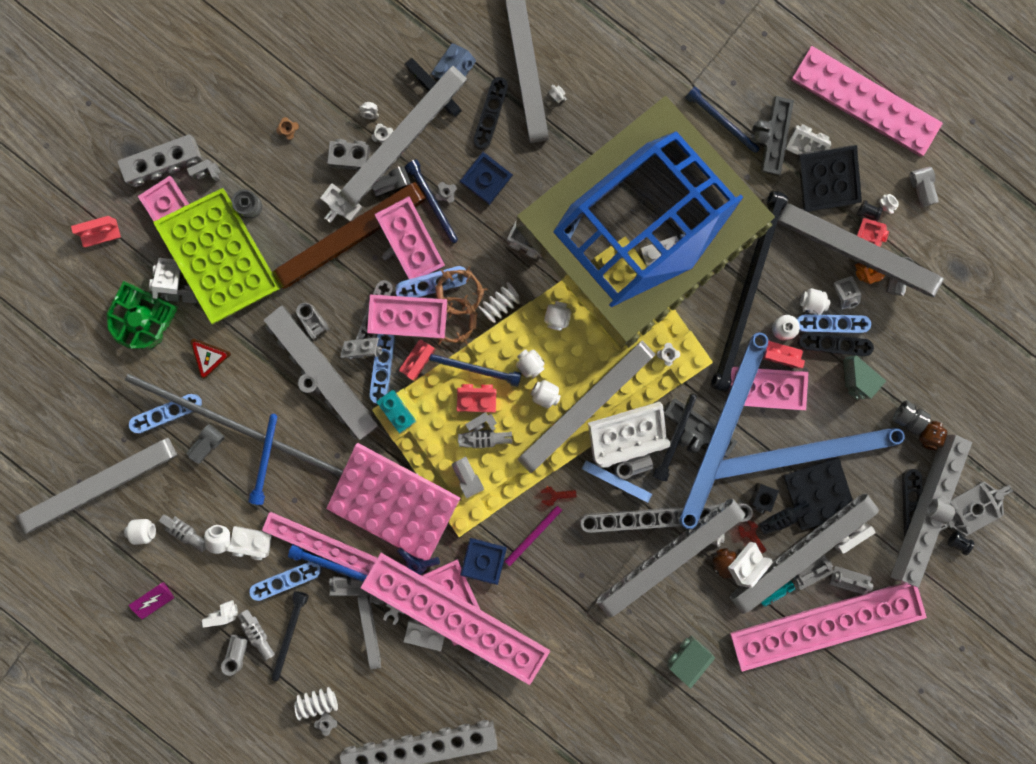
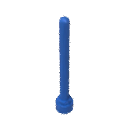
M271 414L269 417L255 490H252V493L249 494L248 502L256 505L264 504L265 495H263L264 492L262 490L277 422L276 414Z
M294 544L288 553V558L296 561L304 559L361 582H364L367 577L363 573L305 552V549Z

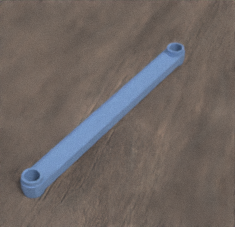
M756 333L750 338L680 515V525L685 529H693L699 521L767 348L768 337L764 333ZM756 337H760L763 340L762 346H758L755 343ZM687 515H691L693 518V523L690 526L684 523V518Z
M889 428L724 459L721 462L715 479L895 446L904 441L905 435L899 428ZM894 431L898 435L896 441H893L891 438V435Z

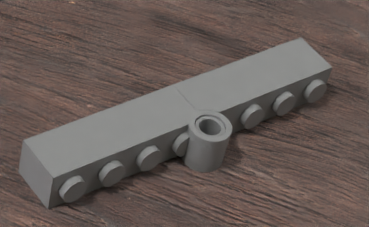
M280 306L264 319V322L267 324L265 325L267 331L271 335H276L278 338L277 343L283 350L287 349L289 351L291 361L295 365L299 364L301 366V373L303 375L298 380L300 390L306 393L317 392L319 395L322 393L326 398L325 403L330 409L334 408L338 412L337 418L342 424L346 423L350 427L348 431L354 439L363 440L380 426L284 306ZM308 379H311L313 382L310 388L306 385Z
M947 435L944 446L938 448L890 578L919 588L943 523L948 524L954 517L955 508L950 505L971 448V441L958 435Z

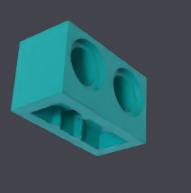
M391 390L376 401L398 433L404 432L417 422L394 390Z

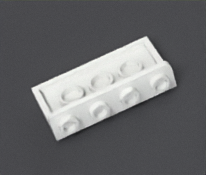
M661 402L588 423L593 460L601 468L609 467L619 462H626L629 459L645 456L648 453L662 451L670 447V441L666 437L664 410Z

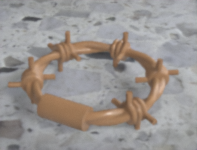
M470 266L467 271L453 270L444 273L441 269L443 276L438 285H435L436 299H444L442 283L448 278H451L453 281L454 279L451 275L456 273L464 275L467 278L466 282L471 278L477 286V293H473V295H478L477 302L469 307L465 304L467 310L464 311L455 310L451 307L453 304L451 303L449 307L447 306V313L450 314L448 318L452 314L475 313L478 315L476 309L479 306L484 291L488 289L482 288L480 282L469 271Z
M466 295L464 299L459 297H444V299H447L448 307V302L453 300L460 302L461 305H463L462 310L466 307L465 304H467L468 307L471 306L469 300L466 299L468 295ZM475 313L470 314V330L465 335H459L457 332L458 338L449 339L447 337L445 339L437 338L440 341L438 345L442 341L463 343L465 341L467 345L466 339L477 327V315Z

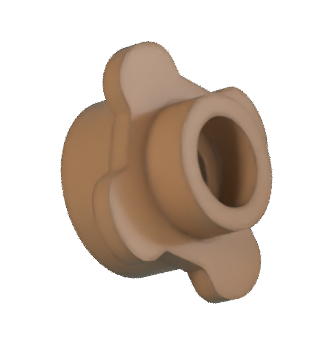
M285 117L281 120L276 131L279 135H284L288 140H292L295 131L299 129V125Z

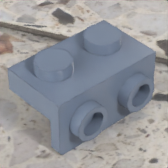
M452 43L431 75L435 79L440 80L454 66L466 77L475 64L476 59L468 50Z

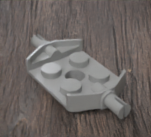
M979 482V485L951 500L950 505L955 508L954 517L948 524H942L940 532L949 527L964 536H968L1004 515V496L1013 492V489H1011L1010 485H1007L1000 490H996L986 482ZM975 504H979L981 510L975 515L972 512V507Z

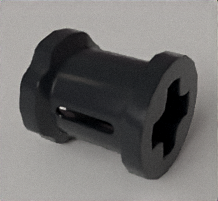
M864 200L858 209L857 216H864L873 221H878L883 207L873 206L867 200Z
M958 531L953 532L947 542L948 546L957 548L965 556L972 551L975 544L972 539L964 538Z

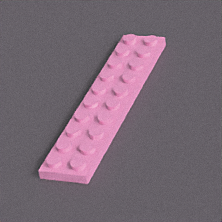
M380 553L360 587L528 685L532 683L550 653V650L383 553Z
M900 583L864 595L731 632L730 636L740 670L743 672L927 617L918 587Z

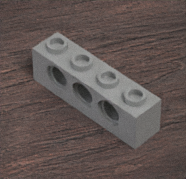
M189 134L118 160V164L125 183L137 187L143 185L144 181L149 179L157 180L168 172L170 174L176 173L184 166L192 167L203 159L195 138ZM182 151V157L176 160V154ZM164 158L163 165L158 166V161ZM146 165V170L140 173L141 166Z

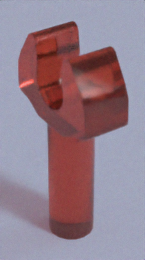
M552 486L541 490V493L551 494V499L542 500V503L548 506H553L557 499L577 498L576 490L556 492Z
M746 521L750 526V530L747 532L741 525H738V532L742 538L748 537L753 543H756L761 554L767 550L756 535L758 526L755 522Z

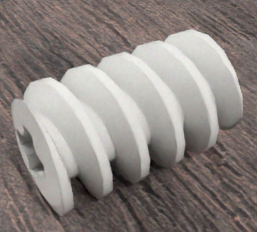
M508 282L506 283L508 289L500 288L502 294L497 291L495 292L496 299L491 296L489 297L490 304L483 301L484 308L478 306L488 320L496 323L495 316L500 319L502 318L501 311L506 314L508 313L507 306L512 309L514 308L513 301L520 304L518 293Z
M327 687L325 694L322 689H319V695L312 691L310 698L307 693H304V699L297 695L294 705L298 720H301L302 716L305 719L309 715L314 717L317 715V712L320 715L324 714V711L330 713L332 708L335 711L338 710L336 696L330 687Z

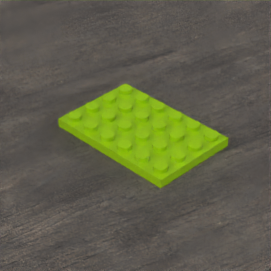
M224 188L153 222L211 325L280 290L278 282L238 212L233 208L232 202Z

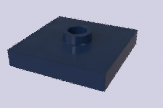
M482 152L459 182L490 206L513 177V174Z
M469 538L460 576L498 585L507 547Z

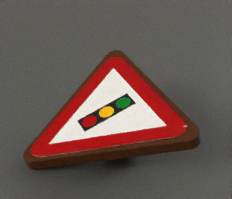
M193 338L190 341L202 379H205L231 356L229 351Z

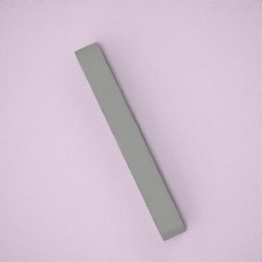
M505 0L529 142L531 144L548 141V129L525 0Z
M452 66L350 179L339 195L355 207L467 81V78Z
M786 203L779 215L778 223L927 296L935 297L944 281L943 277L794 205Z
M643 340L639 342L517 460L531 474L656 354Z
M166 438L17 515L16 519L24 534L32 532L176 457L177 453L170 439Z
M865 493L858 496L774 560L752 588L740 586L730 595V600L742 614L749 612L879 512L878 507L868 494Z
M734 499L726 500L698 521L696 527L686 530L604 592L597 599L596 603L609 618L615 616L739 523L745 517V513Z
M737 503L740 508L745 507L746 509L745 517L740 522L751 519L753 512L750 506L744 503ZM721 504L705 505L703 510H707L709 514ZM684 507L589 513L581 517L580 526L585 532L589 533L681 526L679 519ZM663 513L670 514L668 522L664 523L661 521ZM644 514H650L651 521L648 524H643L641 521ZM626 515L632 517V522L629 525L622 523V519ZM689 515L688 520L684 521L687 526L693 523L691 515ZM605 517L613 519L611 526L606 527L603 525ZM591 518L594 520L591 528L584 527L585 519Z

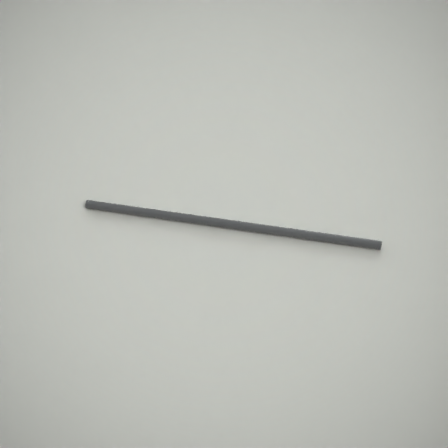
M131 374L126 376L125 381L258 441L263 443L265 441L266 435ZM275 439L272 441V447L338 477H341L344 471Z

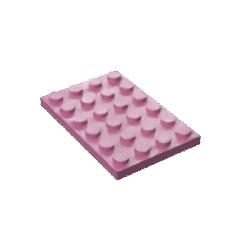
M357 443L326 509L398 548L401 547L405 552L417 558L429 560L461 498Z

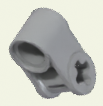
M301 303L297 306L296 314L313 340L323 331L330 330L313 305ZM308 306L311 313L309 316L304 317L302 309Z

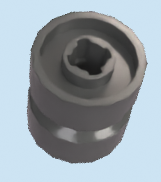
M239 190L232 197L233 208L245 218L252 219L260 215L263 207L262 201L250 190Z
M905 400L897 408L892 420L902 427L906 426V429L913 434L919 435L928 425L931 415L922 409L917 410L916 405Z

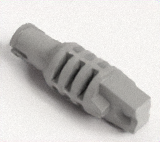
M492 430L458 434L459 447L492 448L495 444H512V438H509L512 437V431L494 433Z
M162 515L159 522L167 527L165 529L166 532L184 544H191L201 553L206 549L204 539L196 534L195 529L176 516L172 519L167 515Z
M248 609L241 612L238 618L243 632H245L253 647L256 646L262 658L266 661L275 655L266 641L267 635L262 630L256 617H252Z

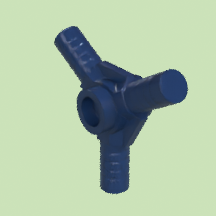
M401 547L397 550L406 561V567L419 575L427 567L440 564L439 557L423 560L411 556Z

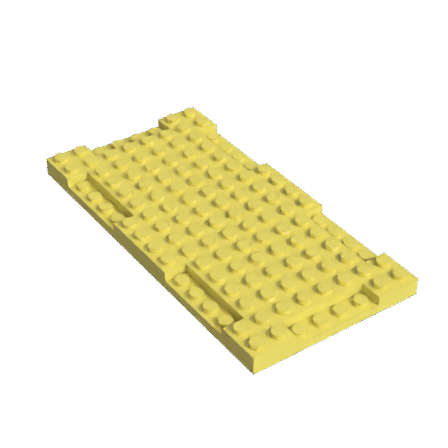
M626 236L618 241L621 247H625L630 243ZM610 246L590 262L597 270H600L617 252ZM634 248L628 252V255L642 270L647 268ZM622 258L604 274V278L618 293L637 276ZM560 281L449 357L450 359L510 373L514 371L520 372L516 367V363L519 360L517 356L525 349L528 352L535 350L545 361L544 370L535 378H526L522 374L517 388L510 386L505 380L439 364L406 388L397 392V395L417 421L404 432L398 433L379 405L372 409V411L416 474L418 473L419 476L461 498L449 520V524L458 537H460L552 472H555L590 448L589 422L653 404L713 362L692 331H689L676 310L672 311L671 309H669L670 312L659 323L655 321V325L644 336L639 334L640 337L631 347L625 346L621 349L566 284ZM556 301L566 303V308L572 311L569 325L567 328H563L562 331L548 328V324L544 321L548 305L555 304ZM643 340L656 355L530 474L517 459ZM666 343H671L672 347L680 352V357L676 358L671 366H666L665 362L657 357V352L661 351ZM546 380L559 388L558 395L561 397L556 406L552 405L546 409L533 402L532 395L530 394L537 381ZM462 384H473V388H481V385H493V389H497L496 412L486 413L487 415L492 414L497 422L494 425L496 428L493 430L494 433L512 431V437H509L512 438V444H495L492 448L459 447L458 434L474 431L473 429L469 431L465 424L485 412L457 411V388H461ZM487 421L484 422L485 427L478 431L491 430ZM464 457H467L475 475H478L484 487L483 491L469 498L465 497L459 484L460 481L451 465Z

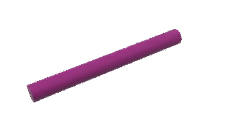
M556 506L505 562L511 566L563 510Z

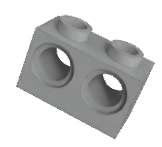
M335 139V141H330L327 164L330 168L359 171L370 158V147L366 145V142L354 141V143H347L344 139ZM338 150H344L342 157H335ZM356 152H363L361 159L354 158Z

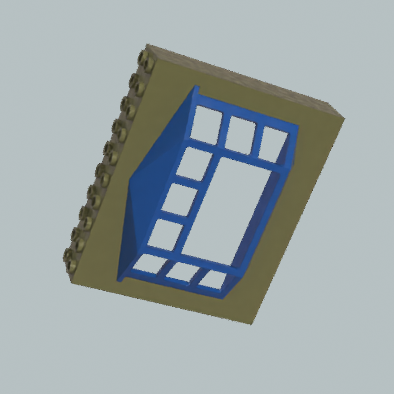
M665 95L518 214L516 228L619 347L623 349L625 346L631 347L640 337L639 334L644 336L655 325V321L659 323L670 312L669 309L675 310L685 299L684 297L688 299L700 287L699 284L701 286L706 284L714 273L718 274L729 261L732 262L739 256V253L750 247L757 238L762 237L772 226L771 221L775 216ZM672 141H675L689 157L678 165H674L661 151ZM656 155L688 190L689 194L629 244L621 247L589 208ZM692 163H695L708 178L707 181L697 188L680 172ZM711 185H714L728 200L727 203L717 210H714L700 194ZM692 199H696L709 216L693 230H690L676 212ZM584 214L597 231L578 248L564 230L574 220ZM671 218L685 236L669 250H666L652 232ZM600 236H603L616 250L617 254L600 270H597L584 255V252ZM647 238L661 256L645 270H642L628 255V252ZM622 258L637 276L618 293L604 278V274Z

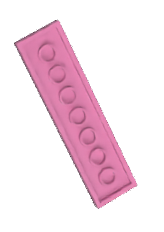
M813 46L810 47L791 79L794 83L920 157L924 156L943 124Z

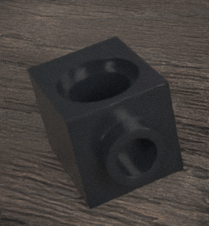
M757 483L749 504L754 506L753 510L763 514L765 510L771 512L779 490ZM766 494L768 498L765 504H761L759 501L760 496Z

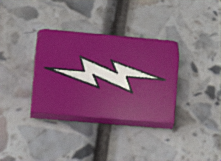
M163 582L128 606L139 618L144 619L174 599V596L165 582Z

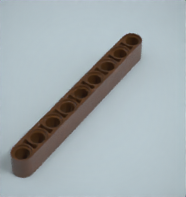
M411 183L276 268L272 274L281 288L286 289L382 229L375 213L408 196L414 207L423 203L426 197L417 183Z

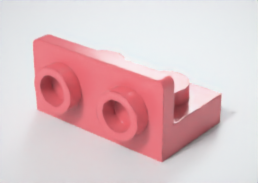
M110 216L71 226L73 234L80 236L82 245L85 248L121 237L117 220Z
M863 218L857 236L881 247L882 242H886L889 231H887L886 224Z
M420 339L399 369L400 372L415 381L429 361L430 355L434 354L436 349Z
M768 341L762 358L796 369L803 368L805 360H801L802 350Z
M462 384L461 388H457V411L496 412L497 389H493V385H481V388H473V384Z

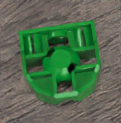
M123 281L106 314L108 330L117 343L129 349H152L162 342L163 332L166 328H169L179 307L159 297L155 299L153 294ZM144 299L155 304L153 309L139 305L141 300ZM118 304L127 308L123 318L113 314L114 308ZM153 322L161 325L157 334L149 331L151 329L149 327L151 324L153 325ZM142 326L144 329L137 331L136 327ZM131 332L135 336L129 345L125 342Z

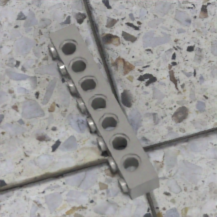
M482 720L477 722L476 725L462 724L456 729L446 727L435 733L425 731L420 736L415 737L413 735H405L400 740L395 741L393 738L383 740L379 744L369 742L359 748L349 746L342 751L340 760L341 764H425L497 750V739L493 721ZM477 733L481 736V739L475 741L471 738V735ZM454 737H459L462 740V742L460 744H454L452 742V739ZM440 741L442 742L443 746L441 748H436L433 745V742ZM422 745L424 750L418 752L414 749V746ZM397 748H401L404 750L405 754L398 755L396 754L395 750ZM382 752L386 758L379 759L376 753ZM364 756L367 762L361 763L357 757Z

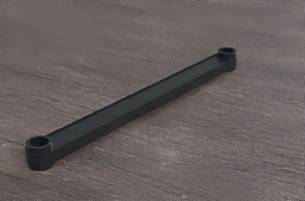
M772 190L767 197L766 204L768 205V210L775 218L771 221L772 226L768 231L758 238L718 371L711 379V387L719 391L727 392L731 386V371L779 215L788 200L787 195L779 191Z

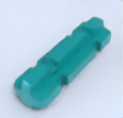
M788 581L763 600L761 605L766 607L771 604V601L774 602L787 595V592L794 591L795 586L792 581Z

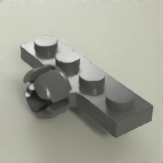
M779 96L773 97L769 121L759 120L753 125L752 131L756 132V134H751V140L753 143L764 146L760 172L775 176L781 175L794 100Z
M673 398L664 411V416L678 425L685 405L676 398ZM692 410L679 444L683 448L685 445L688 446L687 451L696 453L703 444L708 446L716 426ZM732 437L725 452V458L729 456L738 442Z

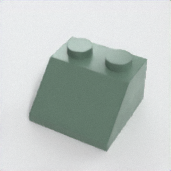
M858 356L844 358L845 387L849 390L848 393L857 400L858 398L872 399L886 380Z
M693 636L682 641L680 644L681 649L677 654L673 653L670 656L667 665L690 689L715 659L709 649Z

